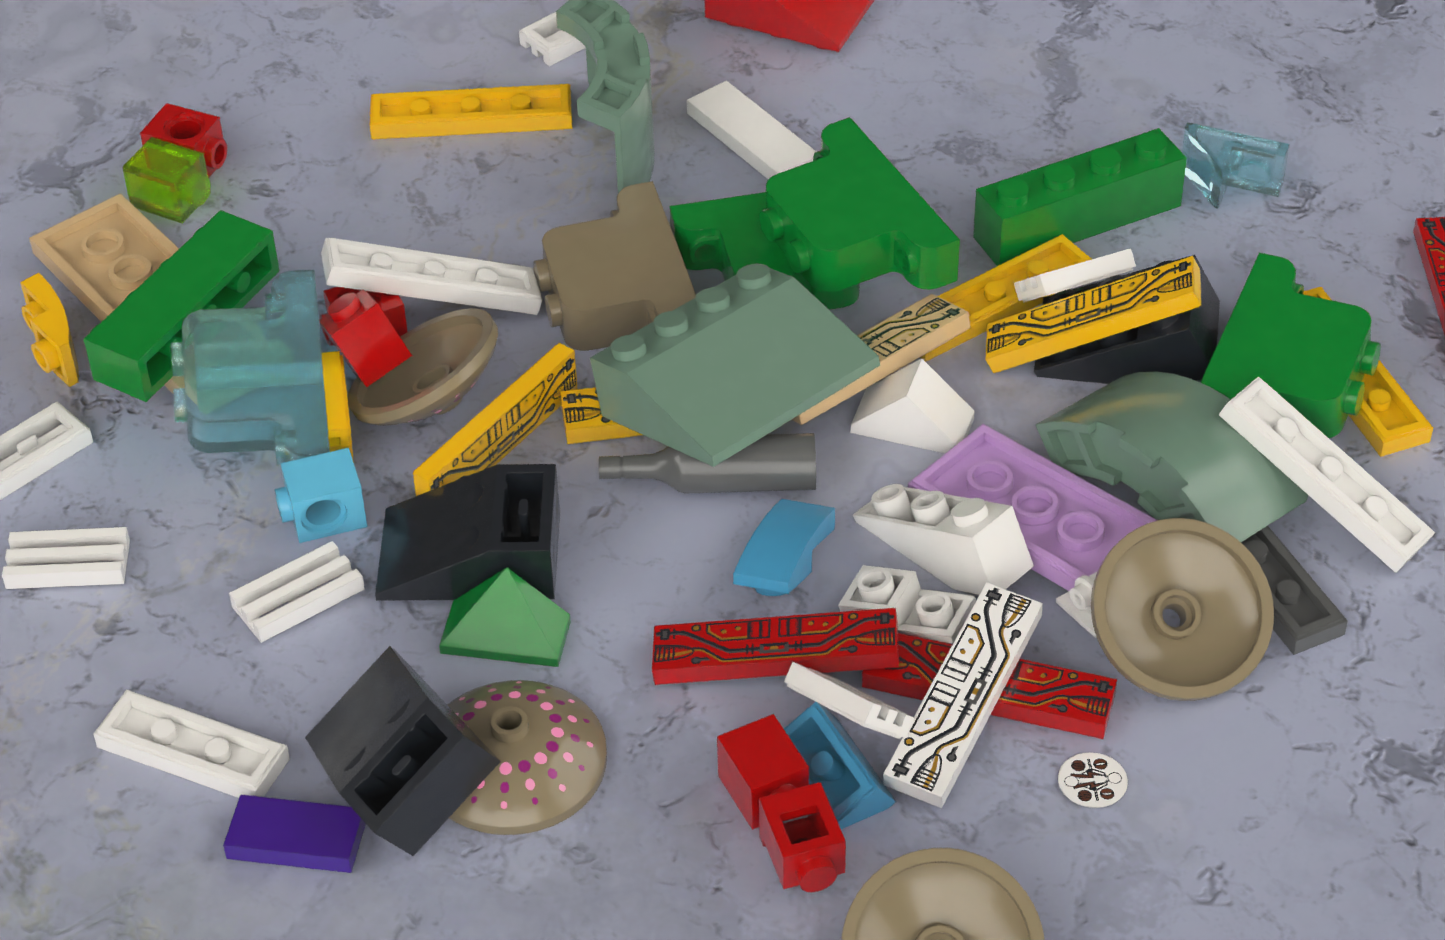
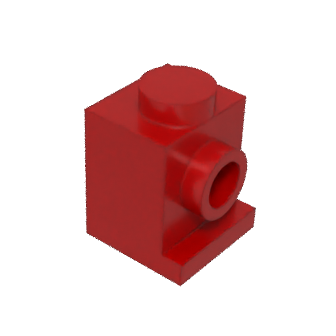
M821 782L759 798V838L763 847H767L783 889L800 885L803 891L818 892L832 885L837 875L845 873L846 840ZM808 815V817L783 823V821Z

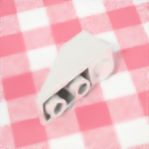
M892 484L877 490L872 495V500L853 514L856 523L954 590L980 595L986 582L1007 589L1034 567L1011 505L988 502L981 498H965L944 494L941 491H926L904 487L901 484Z

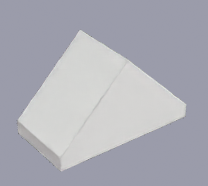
M920 359L866 388L852 420L850 433L947 453L968 436L974 420V410L923 359Z

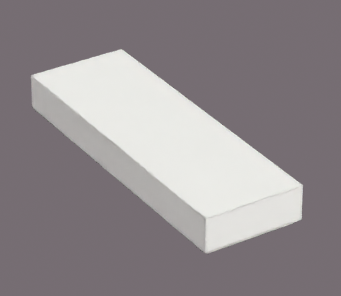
M727 80L687 99V114L767 179L775 174L813 161L814 153L817 151Z
M129 690L124 692L93 733L97 748L238 798L240 795L264 797L290 760L287 745Z

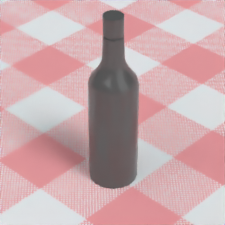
M814 433L767 434L715 467L669 446L653 454L623 457L599 456V479H656L668 484L678 492L686 494L816 490Z

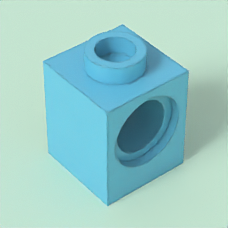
M349 448L280 463L285 487L274 489L282 523L293 521L299 543L367 527L362 489Z

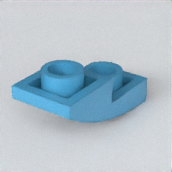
M781 499L763 518L747 543L733 573V584L755 588L757 593L765 596L789 594L812 572V550L835 530V508Z

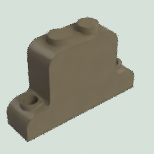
M653 181L623 188L617 195V210L610 211V217L559 226L547 231L542 238L543 259L534 261V272L540 292H549V295H545L549 324L551 327L560 326L565 343L579 351L609 347L615 339L638 331L652 323L659 314L673 311L696 297L694 287Z

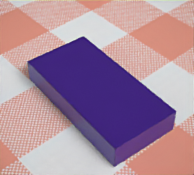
M240 795L223 847L226 859L352 873L366 823L350 806Z

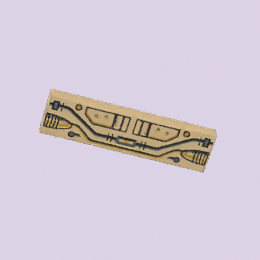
M930 294L857 335L879 355L880 366L792 420L800 425L807 423L970 329L968 311L934 294Z

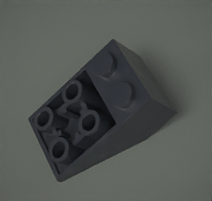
M1196 255L1192 256L1200 268V307L1037 359L1034 365L1036 376L1110 384L1128 374L1164 372L1187 377L1195 381L1201 380L1217 347L1220 300ZM1178 260L1164 261L1153 267H1149L1125 275L1111 276L1105 279L1104 281H1100L1076 289H1068L1061 292H1057L1054 295L1044 297L1042 305L1063 298H1067Z
M497 464L386 508L375 592L376 601L456 600L506 567L549 599H555L560 523L556 464Z
M391 646L382 653L305 737L339 794L376 835L412 856L421 849L501 762Z

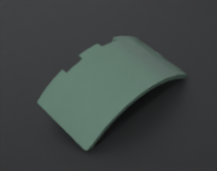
M569 0L556 11L557 28L569 33L586 47L589 87L577 99L578 117L614 132L619 193L627 186L650 182L654 168L651 71L648 43L644 33H639L630 23L628 11L616 1Z
M1164 372L1128 374L1035 424L1053 463L1075 475L1092 477L1112 486L1123 482L1140 494L1137 503L1151 517L1157 520L1185 518L1206 522L1228 532L1242 542L1305 503L1308 499L1306 492L1219 416L1230 399L1211 387L1187 377Z

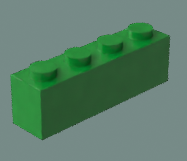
M1157 128L977 188L973 238L992 261L999 266L1061 234L1075 243L1180 207L1187 157Z
M222 210L215 214L83 339L93 380L147 402L280 271L273 230Z

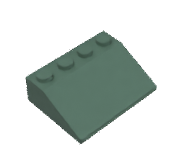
M757 263L742 267L735 276L715 287L700 291L694 299L673 311L659 314L652 323L630 335L615 339L611 346L590 357L603 417L713 467L880 366L879 355L792 276L773 270L767 265Z

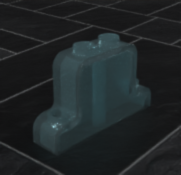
M293 270L278 275L272 283L271 294H265V307L198 310L192 312L184 319L182 324V342L171 343L173 376H184L185 388L173 389L175 423L187 422L188 441L195 449L204 453L272 450L275 451L276 465L330 452L315 270Z

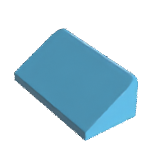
M814 702L784 728L809 766V785L821 782L840 829L878 814L896 803L895 798L887 787L884 786L880 777L839 720L821 704Z

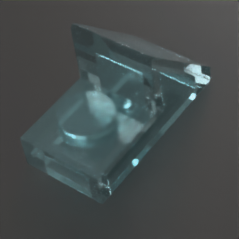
M1187 122L1182 153L1187 157L1185 175L1216 209L1221 204L1227 186L1279 197L1284 183L1290 144Z

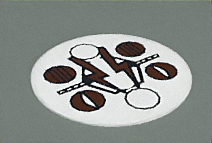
M1100 753L1077 754L1066 760L1058 773V783L1063 794L1074 803L1090 808H1101L1116 803L1123 797L1128 786L1127 775L1123 767L1113 758Z

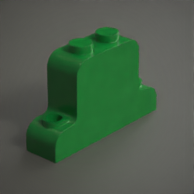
M850 117L831 123L822 130L821 150L814 153L812 162L775 174L768 179L766 183V209L759 213L762 232L768 241H775L785 253L791 269L797 274L801 273L813 288L822 292H837L889 272L900 273L913 286L926 290L937 289L958 281L960 239Z
M766 192L669 206L670 227L688 270L717 269L722 272L724 281L735 276L738 270L744 266L756 263L764 264L773 270L794 277L829 310L850 306L859 298L860 283L837 292H822L813 288L801 273L797 274L791 269L785 253L775 241L770 242L767 240L760 226L759 213L766 209Z
M1259 252L1201 383L1231 400L1253 380L1260 377L1329 439L1333 438L1342 431L1348 414L1358 415L1365 391V383L1362 382L1365 374L1373 376L1378 365L1381 343L1371 341V316L1365 309L1356 305L1303 295L1304 286L1303 284L1296 283V269L1291 261L1283 257Z

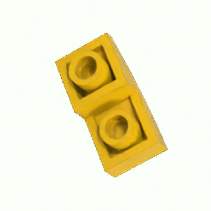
M37 273L20 282L26 305L21 307L22 315L28 327L34 333L36 340L31 345L32 353L43 371L46 373L53 371L66 385L71 387L79 383V368L67 316L54 289L40 273Z

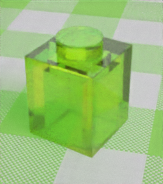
M151 137L122 167L129 201L139 210L182 224L199 206L205 203L211 194V184L207 175L204 153Z

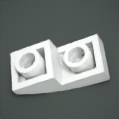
M862 565L838 607L840 612L896 608L898 633L953 644L971 612L976 598L973 595L921 589L916 571Z

